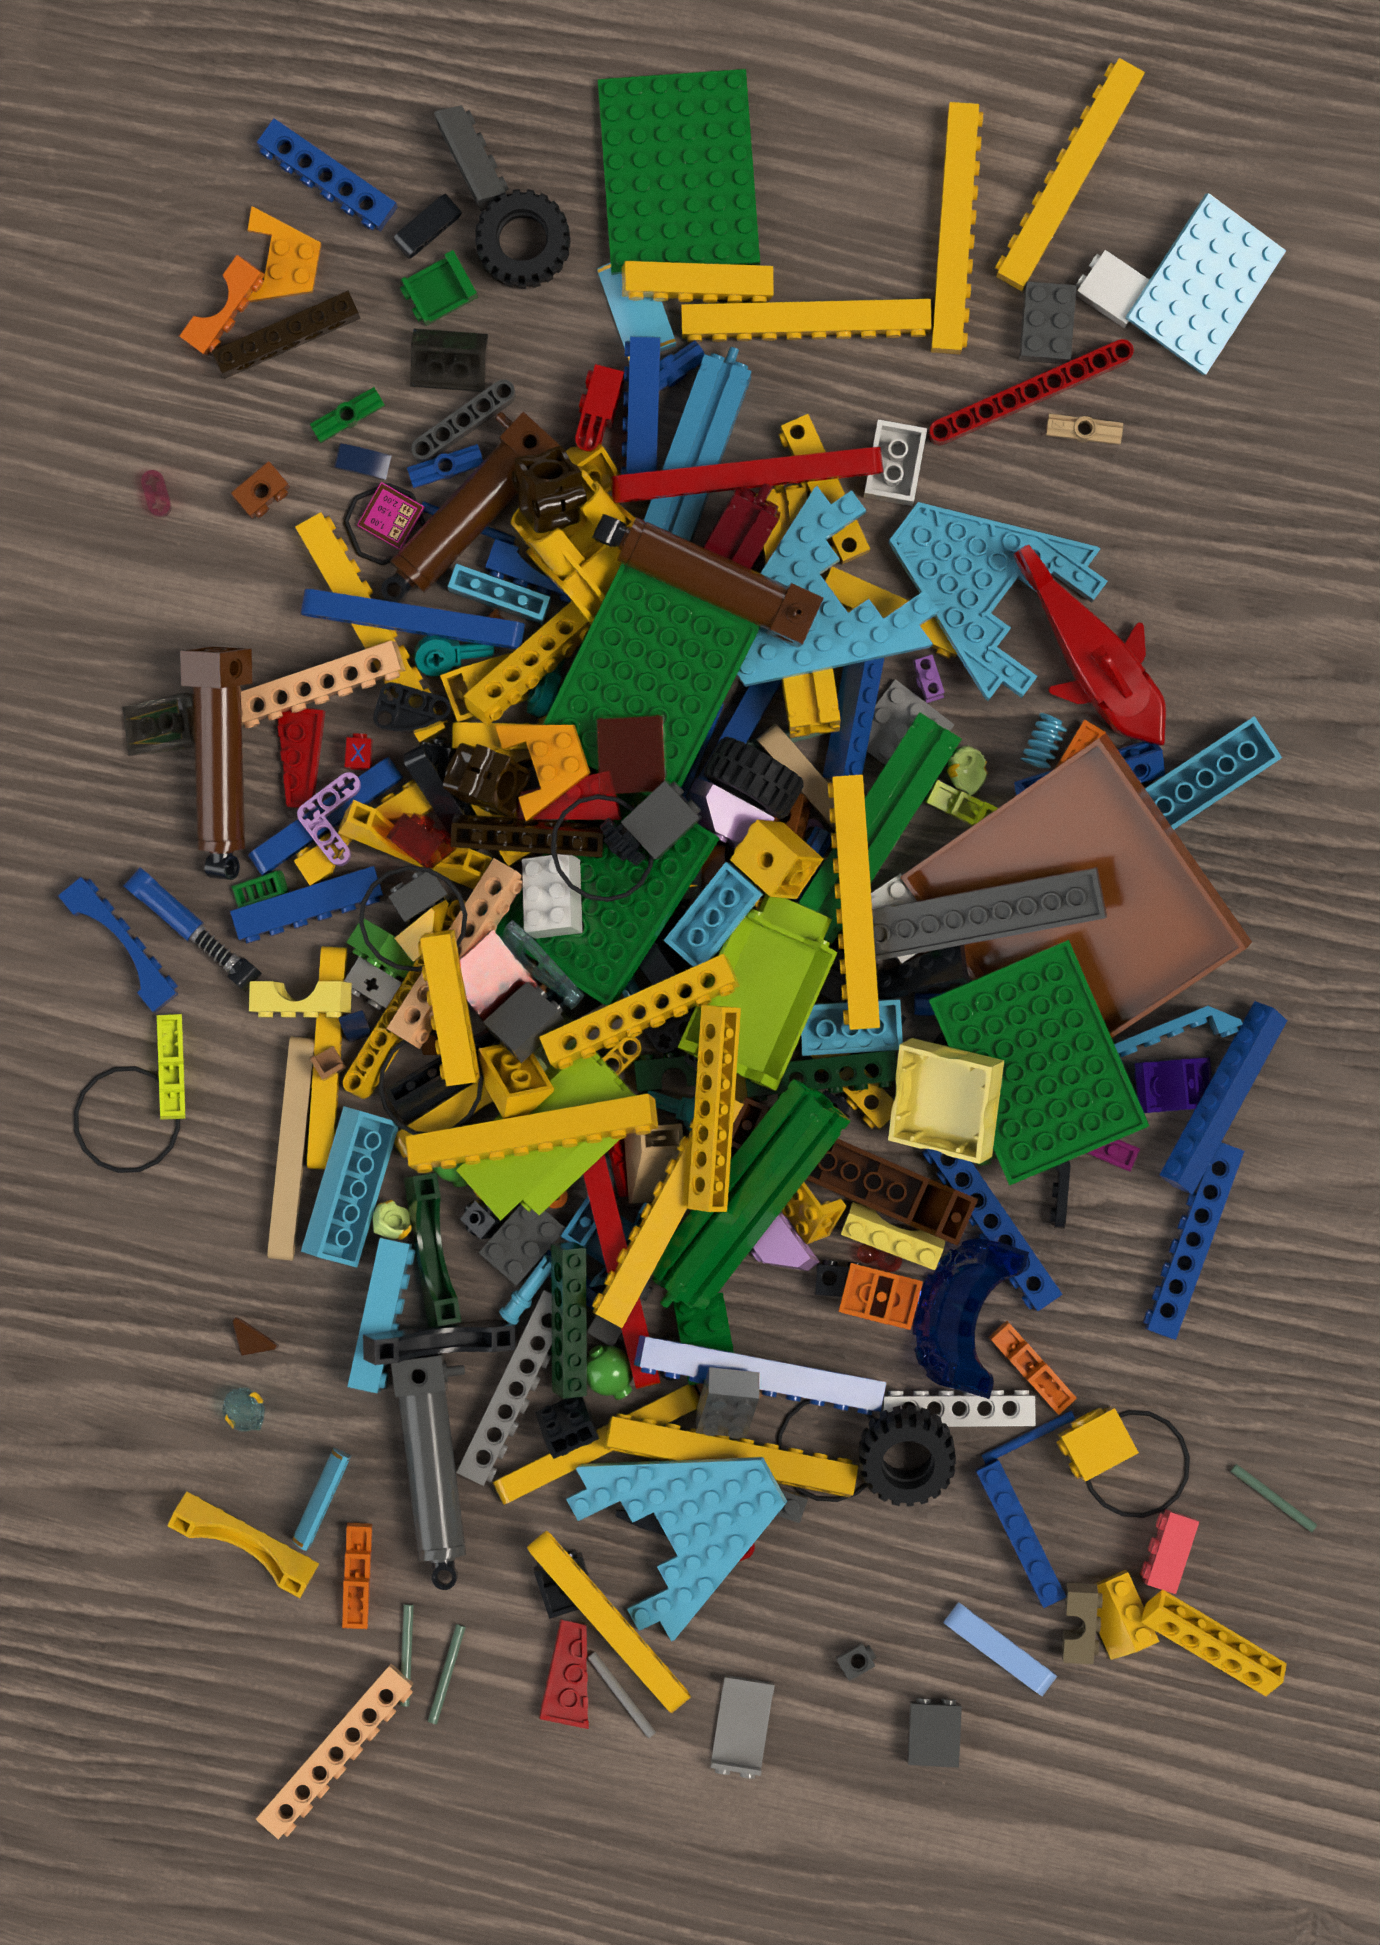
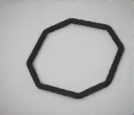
M385 483L393 489L409 496L411 499L416 501V498L411 491H408L391 483ZM375 487L356 495L352 499L344 518V524L358 556L379 565H386L391 563L390 560L394 556L380 560L361 552L349 524V519L357 500L374 494L378 488ZM422 514L419 517L421 526L426 523Z

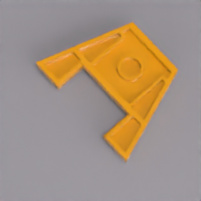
M252 206L248 232L270 235L271 242L264 284L258 292L255 293L253 291L248 298L250 303L313 293L321 242Z
M495 725L502 749L505 750L525 742L527 743L541 786L540 790L518 797L526 821L531 820L590 774L575 725Z

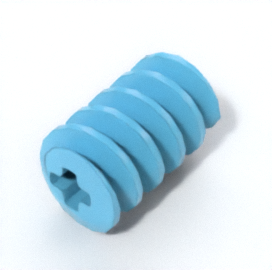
M1040 713L1039 717L1043 721H1037L1035 724L1039 730H1033L1031 733L1036 740H1028L1027 744L1032 749H1024L1023 753L1028 758H1021V760L1038 768L1050 769L1051 766L1046 762V759H1055L1050 750L1059 749L1054 744V741H1062L1063 738L1058 735V732H1066L1067 729L1062 726L1061 720L1048 714Z

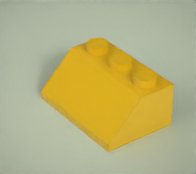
M502 1044L478 1050V1060L484 1078L483 1084L503 1119L529 1115L554 1092V1087L534 1053L521 1063Z
M1123 1570L1094 1583L1097 1584L1098 1593H1102V1608H1097V1617H1101V1629L1098 1633L1111 1660L1138 1652L1159 1642L1155 1630L1141 1623L1144 1606L1128 1571Z

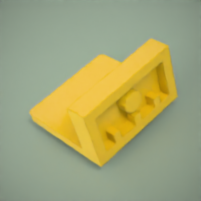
M803 1182L783 1208L782 1213L789 1219L797 1234L801 1236L807 1245L830 1236L846 1205L842 1199L833 1202L826 1201L821 1205L805 1182Z

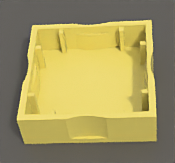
M915 1038L899 1045L895 1078L896 1096L892 1106L888 1141L920 1149H933L947 1156L978 1164L991 1158L1004 1060Z

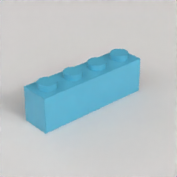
M459 564L455 565L448 584V591L450 593L498 608L501 611L541 625L544 623L551 603V597Z

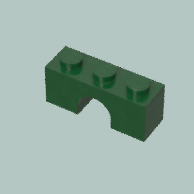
M679 1052L664 1053V1058L654 1059V1055L639 1056V1061H634L637 1092L661 1090L662 1076L671 1068H677L684 1072L687 1079V1087L696 1086L697 1071L683 1060L685 1056L679 1057Z

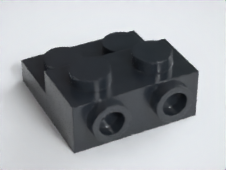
M575 1550L566 1551L589 1577L582 1552L576 1553ZM537 1562L538 1566L534 1567V1574L549 1619L579 1610Z

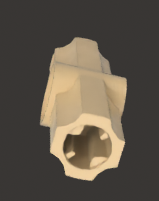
M1049 414L1046 427V436L1075 439L1079 442L1090 441L1114 445L1121 444L1123 423L1096 420L1088 416L1080 418ZM1080 424H1087L1091 429V433L1088 435L1081 434L1078 431V426Z

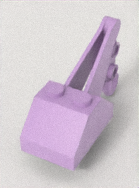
M696 778L689 790L691 800L701 809L699 814L702 816V819L698 824L718 836L720 841L727 842L733 852L736 846L748 834V829L752 823L756 822V820L774 821L775 819L773 816L707 781ZM808 820L807 829L815 826L824 829L818 820ZM757 886L758 889L763 893V896H765L766 892H764L759 886Z
M782 1211L753 1249H751L752 1255L758 1262L762 1261L763 1264L767 1263L777 1267L809 1271L820 1262L801 1236L797 1234L789 1219L783 1215Z

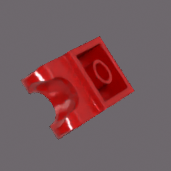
M595 364L594 370L588 371L585 382L588 391L587 395L582 393L579 412L582 414L575 436L576 447L585 452L596 450L599 444L603 442L606 427L612 428L625 382L623 371Z

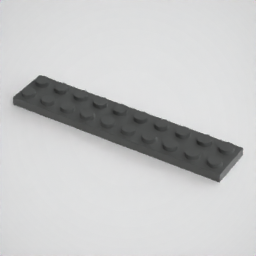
M1095 867L873 909L875 960H884L1107 918V912L1098 869Z

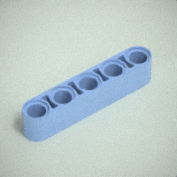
M958 1602L943 1623L1040 1696L1043 1697L1057 1678V1675L961 1603Z

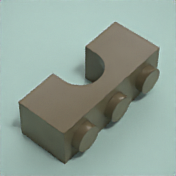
M1066 1583V1616H1077L1083 1620V1624L1075 1630H1063L1062 1660L1063 1663L1093 1664L1094 1655H1099V1640H1095V1635L1101 1629V1617H1097V1608H1102V1593H1098L1097 1584Z

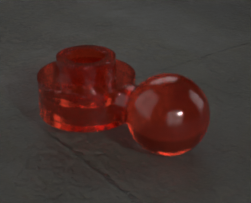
M862 1244L857 1250V1257L861 1262L871 1263L877 1261L879 1267L885 1272H895L902 1265L903 1258L882 1250L880 1252L876 1251V1248L867 1244ZM888 1255H892L895 1258V1262L892 1265H888L885 1262V1258Z

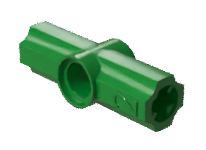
M375 387L354 399L341 403L335 410L310 423V426L319 442L323 443L343 430L356 426L362 419L385 407V404ZM344 410H352L354 412L351 420L345 421L341 419V414Z

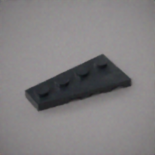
M959 945L932 950L878 974V999L908 996L909 992L918 991L919 993L928 992L929 988L937 986L941 989L947 988L952 983L957 982L961 985L969 983L965 946Z

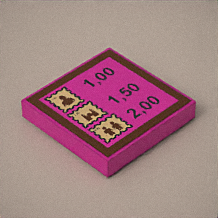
M381 482L357 526L401 550L425 506Z

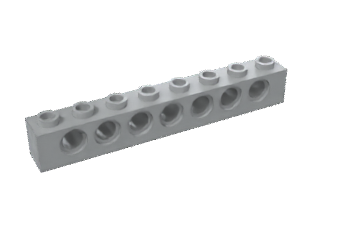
M546 1290L543 1291L456 1472L483 1486L486 1481L491 1483L497 1471L493 1466L497 1458L503 1459L508 1448L504 1443L508 1435L514 1436L519 1425L515 1420L519 1412L525 1413L530 1402L526 1397L530 1390L535 1392L541 1379L537 1374L541 1367L546 1369L552 1356L548 1354L552 1345V1327L548 1328L542 1323L544 1314H552V1293ZM541 1336L544 1338L545 1347L542 1350H535L532 1347L531 1340L533 1337ZM523 1359H531L534 1362L535 1367L532 1372L525 1373L521 1370L520 1363ZM517 1381L523 1385L524 1390L521 1395L515 1396L511 1394L509 1386L512 1382ZM507 1404L511 1406L513 1413L510 1418H502L499 1415L498 1410L501 1405ZM492 1427L499 1428L502 1433L501 1439L498 1441L490 1440L487 1434L488 1430ZM480 1450H486L490 1453L491 1459L487 1464H482L477 1460V1453Z

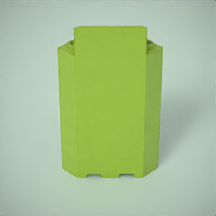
M767 893L759 910L751 909L723 944L719 955L725 954L729 959L740 986L735 988V991L730 995L724 997L719 995L712 998V1002L708 1005L741 1008L736 1074L749 1079L757 1085L777 1091L837 952L829 948L830 943L824 940L832 919L786 898L770 897ZM714 977L708 978L705 988L714 985ZM698 1006L695 1007L678 1045L679 1049L698 1058L701 1007Z
M575 1042L568 1050L574 1049L577 1042ZM596 1051L594 1056L587 1059L579 1058L573 1061L572 1066L565 1069H556L551 1065L545 1071V1074L554 1087V1092L530 1114L636 1095ZM499 1114L493 1121L501 1120L503 1117ZM607 1137L602 1138V1141L592 1144L587 1143V1141L578 1142L577 1146L571 1148H564L561 1145L553 1147V1150L548 1152L533 1150L529 1151V1154L525 1156L510 1154L505 1155V1158L502 1160L481 1159L480 1163L474 1165H467L464 1162L456 1171L500 1221L519 1203L528 1212L533 1209L540 1215L620 1139Z

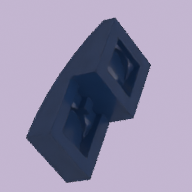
M340 443L334 468L386 480L392 456Z
M363 1010L339 1017V1022L349 1042L370 1036L372 1030Z

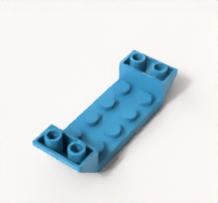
M1206 1006L1115 1043L1118 1054L1120 1053L1121 1057L1138 1051L1136 1046L1142 1043L1144 1047H1148L1161 1042L1160 1036L1164 1034L1167 1035V1038L1184 1032L1183 1027L1186 1025H1190L1192 1029L1208 1022L1213 1035L1220 1034L1223 1038L1238 1032L1237 1026L1243 1023L1239 1018Z

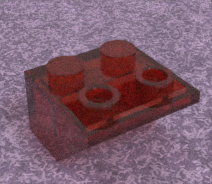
M415 812L414 814L403 813L386 836L423 867L432 869L457 849V847H451L450 833L443 829L439 831L434 827L435 822L425 814L421 816Z

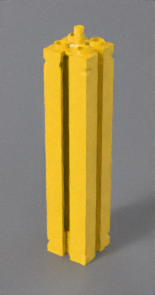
M776 485L766 500L773 502L779 507L777 510L781 514L778 523L762 548L764 567L806 502V487L800 488L799 485H792L784 490V485ZM833 668L781 679L790 738L810 736L812 733L824 734L840 731L841 719Z

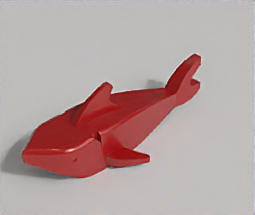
M1029 544L1013 554L1016 563L1029 584L1036 590L1059 647L1076 680L1051 686L1048 692L1074 704L1090 702L1098 714L1116 733L1127 738L1163 746L1165 744L1166 704L1161 691L1141 664L1146 655L1143 623L1138 622L1135 624L1124 643L1106 624L1053 579L1045 564Z

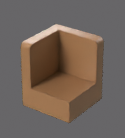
M334 1046L310 1058L321 1079L324 1081L346 1069Z

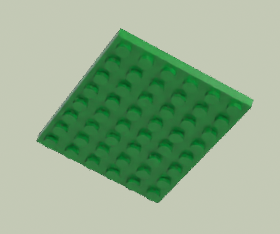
M746 69L598 79L611 275L622 274V266L625 261L760 265Z
M621 563L543 725H575L588 766L600 772L610 770L612 778L648 796L664 781H669L670 783L675 781L682 787L760 626L628 567L627 564Z
M612 778L616 797L634 808L648 797V795ZM618 803L622 819L613 821L619 825L632 811ZM568 820L567 822L602 824L605 820ZM696 824L659 859H653V867L644 884L628 897L605 902L587 899L581 895L582 933L537 939L524 933L522 888L511 904L509 911L497 926L495 934L605 1006L611 1005L619 999L720 838L699 824ZM605 842L602 857L575 856L580 859L581 890L590 895L603 897L627 892L641 880L648 866L649 852L642 845L639 847L646 858L638 866L629 862L628 859L622 861L609 849ZM544 853L542 856H549V855H552V854H545V853Z
M1069 939L929 999L949 1047L1004 1060L993 1149L1009 1186L1150 1126Z

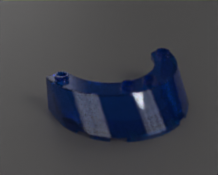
M970 1239L963 1241L962 1245L957 1249L948 1250L939 1259V1266L933 1275L928 1274L921 1288L912 1328V1334L916 1335L917 1347L914 1348L918 1364L924 1367L927 1373L926 1376L931 1381L947 1388L990 1399L994 1387V1379L992 1374L983 1367L977 1356L975 1347L977 1319L982 1305L991 1291L1002 1281L1018 1276L1023 1272L1027 1264L1029 1252L997 1241Z

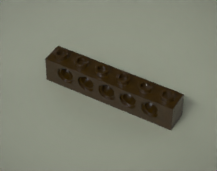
M348 290L215 349L212 353L224 379L361 318Z
M454 814L451 828V847L552 854V832L557 821L532 819L526 821L525 819ZM562 822L557 831L556 853L560 855L602 857L605 835L600 829L601 824Z

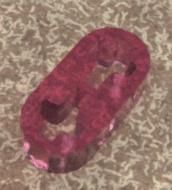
M149 470L144 473L141 479L148 508L154 516L159 518L165 517L172 509L165 480L158 471ZM150 476L160 479L156 483L158 490L156 492L153 491L151 485L146 483L150 481ZM156 496H159L160 500L167 504L163 506L162 512H159L156 508L153 509V506L157 505Z

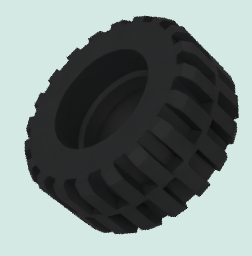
M520 189L512 190V194L506 195L504 192L498 195V200H491L487 204L488 208L486 211L482 210L479 216V223L476 224L475 229L477 253L484 269L490 272L492 278L496 281H502L505 286L511 288L513 285L518 286L519 289H526V286L533 285V288L541 286L540 283L545 280L547 283L551 281L553 275L556 272L560 273L563 269V263L567 261L571 243L569 226L564 212H561L559 205L555 201L551 202L547 195L543 193L540 195L535 194V191L527 189V192H520ZM529 218L539 222L544 228L546 245L544 250L535 258L519 261L508 257L503 252L499 241L500 233L503 227L512 220Z
M724 737L719 741L704 767V775L715 785L776 818L782 819L788 816L804 787L803 779L790 770V768L762 751L730 737Z
M908 1405L907 1409H901L900 1406L893 1407V1411L889 1413L887 1410L879 1413L880 1418L878 1420L873 1418L868 1423L869 1429L864 1428L861 1434L862 1440L859 1441V1463L864 1483H868V1489L873 1494L878 1492L879 1499L884 1502L890 1499L892 1505L900 1506V1503H906V1506L909 1507L914 1506L915 1502H920L922 1505L928 1503V1498L931 1496L933 1499L941 1495V1488L947 1489L950 1484V1478L955 1473V1447L949 1427L946 1423H942L941 1418L937 1414L930 1416V1411L923 1407L920 1411L916 1410L915 1406ZM905 1441L920 1443L931 1452L929 1459L922 1466L913 1470L895 1469L888 1465L883 1457L893 1445Z

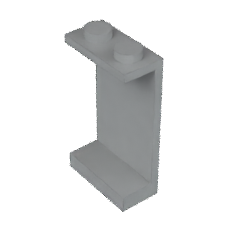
M724 1675L711 1759V1768L715 1769V1773L730 1775V1771L739 1772L740 1777L755 1779V1775L761 1776L772 1695L775 1687L774 1682Z

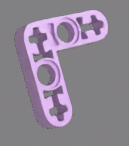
M350 772L342 774L302 804L297 812L299 821L327 858L336 866L347 864L350 861L351 852L326 817L360 791L361 782L359 778ZM347 778L350 781L355 780L353 783L355 788L353 790L349 788L343 790L342 793L345 796L342 799L339 793L333 789L335 786L342 789ZM327 793H333L336 796V802L332 806H325L322 802L323 796ZM318 801L319 806L323 810H325V812L321 814L320 810L318 809L316 812L313 813V820L310 821V819L308 818L304 820V811L306 809H308L309 811H313L315 808H317V806L313 803ZM321 828L330 829L331 837L329 840L320 841L318 839L317 833ZM336 838L339 840V842L334 843L340 851L345 849L343 853L345 858L343 860L339 858L333 859L335 852L331 847L328 850L325 849Z

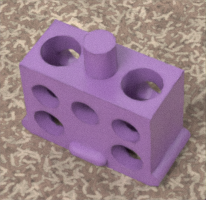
M933 655L914 660L913 665L917 674L916 682L922 690L925 702L929 703L944 698L945 692ZM927 664L929 669L924 670L921 668V665ZM933 687L936 689V693L932 694L928 689Z

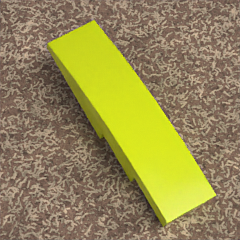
M939 780L935 781L925 803L972 826L998 809Z
M182 1014L157 1015L160 1120L185 1119Z

